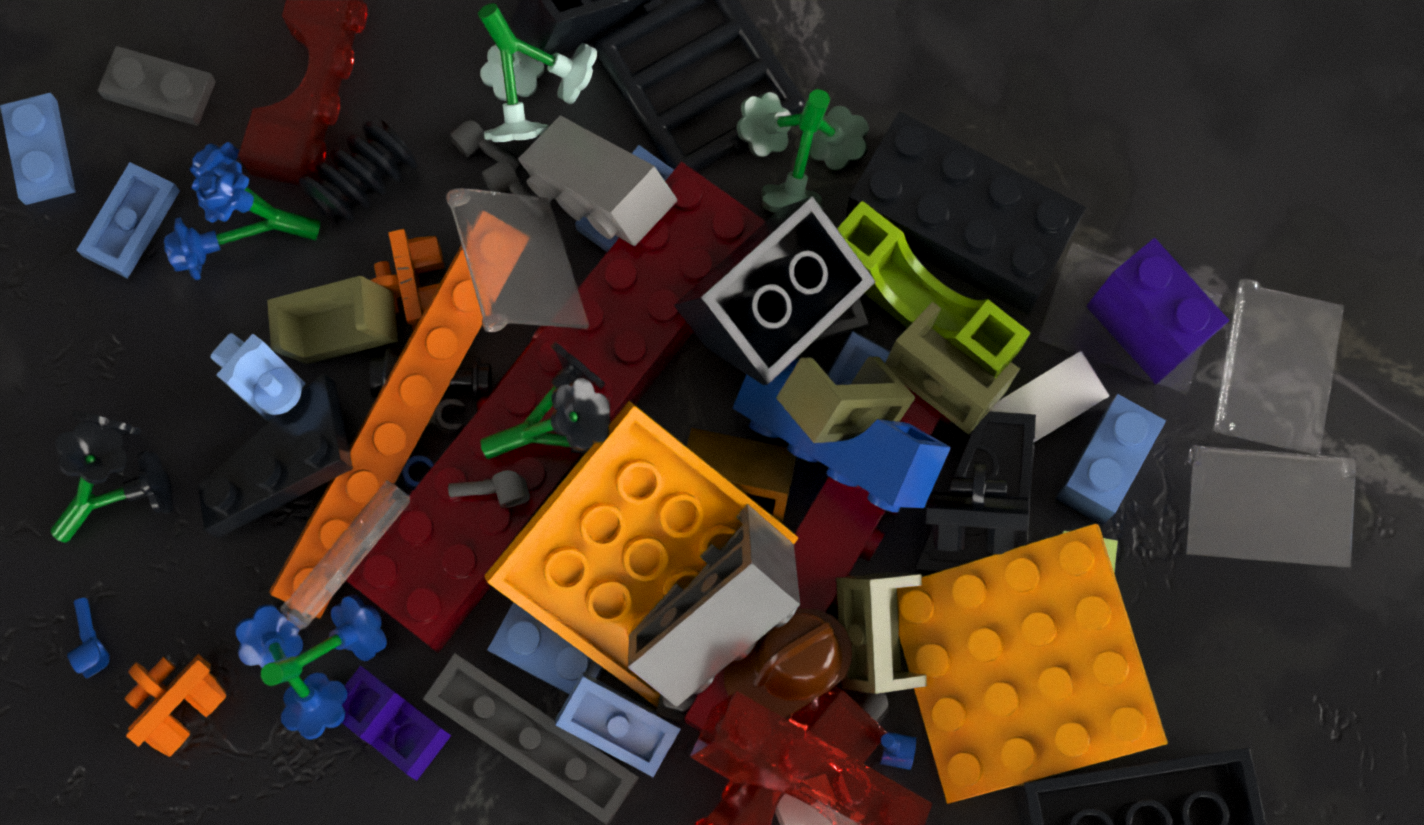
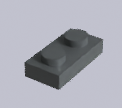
M116 46L97 91L103 99L199 126L216 81L211 73Z

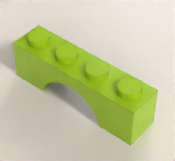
M861 201L837 228L876 281L864 294L906 328L934 302L942 309L932 329L995 378L1018 355L1031 332L989 299H971L941 283L926 270L912 253L904 233L864 201Z

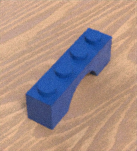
M795 358L768 385H762L746 374L733 409L751 419L749 427L752 430L770 438L780 437L789 443L787 450L791 454L810 462H817L818 460L829 467L826 474L830 478L847 486L857 487L858 485L869 492L867 499L884 510L898 512L900 507H925L951 447L909 423L877 419L865 432L855 438L837 442L813 443L776 399L799 360Z

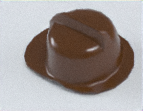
M799 608L786 624L781 627L774 626L757 640L755 646L745 658L740 661L733 660L725 667L724 686L730 702L742 714L758 721H777L792 715L833 689L845 678L852 662V643L846 629L832 615L818 609Z

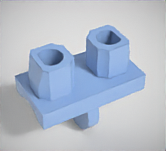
M233 333L227 335L210 357L222 368L217 373V376L268 422L276 415L283 414L292 409L300 399L302 387L306 384L254 334L246 342H243Z

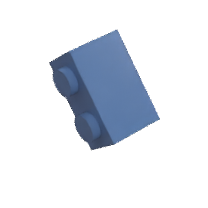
M1117 394L1105 409L1055 499L1103 526L1116 513L1166 420Z

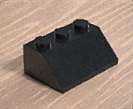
M812 196L780 208L675 303L674 307L707 349L762 385H768L876 281Z

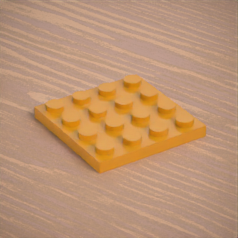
M629 401L609 425L607 439L600 443H594L484 576L487 583L657 707L660 693L628 668V647L631 632L676 583L683 589L689 585L707 565L700 557L711 544L720 550L742 526V523L736 516L747 504L793 544L799 538L793 531Z
M1092 524L1012 549L1003 554H995L922 577L921 586L897 588L898 635L909 672L927 675V686L914 688L947 804L1168 744L1098 524Z

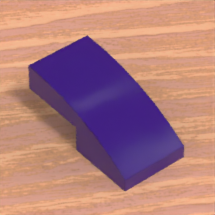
M360 665L345 685L348 695L342 704L345 710V717L341 723L362 740L373 746L405 774L417 781L451 735Z

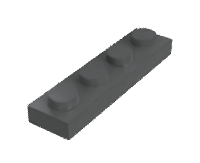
M454 653L423 698L424 701L606 825L610 823L639 779L638 776L586 741L556 726L555 720L456 653Z

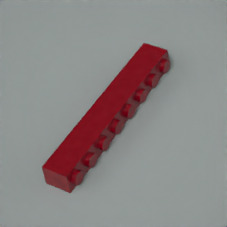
M908 388L916 398L900 422L909 423L930 436L939 421L948 426L950 425L951 421ZM828 477L795 532V535L799 538L794 543L800 606L797 609H818L827 613L832 603L838 606L836 578L850 576L859 557L869 562L882 541L885 533L878 530L877 527L887 510L872 504L867 499L869 492L858 485L857 487L847 486ZM890 512V513L896 516L898 512ZM724 668L716 674L710 686L697 696L685 716V723L743 757L749 746L756 751L760 749L775 722L758 721L746 716L730 702L724 686Z

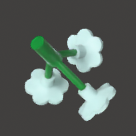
M494 3L487 4L479 10L478 16L496 45L488 50V62L481 68L480 76L485 85L493 87L495 96L500 100L507 101V103L503 104L505 123L494 129L484 131V138L486 140L492 139L493 142L536 138L538 135H542L549 125L525 120L523 102H518L517 95L529 97L536 92L538 87L537 78L543 74L544 64L548 65L547 69L549 72L562 77L557 91L558 98L568 104H573L578 98L580 91L585 89L590 82L597 50L582 43L570 59L557 52L550 55L517 39L497 5Z

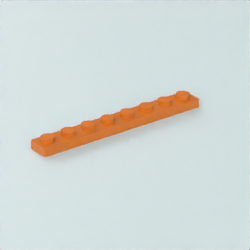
M484 212L478 214L349 447L353 469L330 481L269 592L272 596L318 619L321 618L529 240L528 238Z

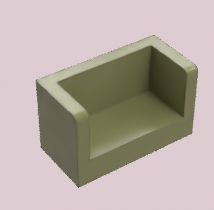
M362 276L267 300L272 351L304 364L398 342L393 291Z
M932 302L895 341L885 364L904 385L969 435L1006 393L1020 368L1011 362L995 378L932 329L942 309Z
M878 356L868 357L849 385H836L813 358H800L776 397L813 443L837 442L855 438L865 432L877 419L900 422L916 398Z
M884 572L837 577L838 620L846 629L852 643V662L845 678L842 679V689L878 694L926 687V674L901 671L900 638L898 635L897 588L921 586V574Z

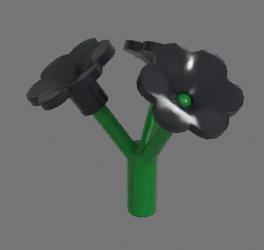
M554 342L550 347L557 354L562 367L551 381L554 386L523 423L481 439V449L485 457L492 459L530 443L571 447V453L586 454L594 443L605 441L609 435V402L603 394L595 393L592 386L593 384L602 389L605 386V382L557 342ZM552 406H554L555 410L553 411L551 418L539 422L544 417V415L549 411V409ZM553 430H554L557 434L547 433V432H550V431H553Z
M73 410L71 417L83 422L77 424L73 432L60 434L56 439L55 449L60 455L59 468L61 472L67 476H80L76 496L51 528L52 536L61 542H69L93 509L126 498L129 502L148 497L156 513L163 512L167 514L172 512L171 482L168 475L162 469L159 457L154 452L148 453L143 451L138 453L139 477L124 481L122 488L95 496L91 493L94 484L103 483L107 480L109 474L119 473L126 467L127 455L122 450L124 442L122 435L140 436L142 429L95 414Z

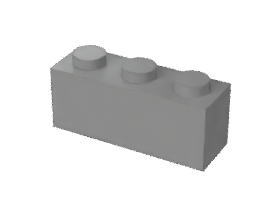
M561 115L518 158L531 176L526 182L537 196L547 203H550L552 199L557 200L563 210L577 221L586 217L600 234L610 240L616 235L631 245L636 246L678 201L654 165Z

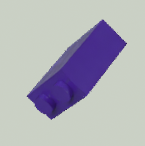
M1153 238L1114 270L1086 305L1089 311L1155 385L1194 354L1230 321L1156 238Z

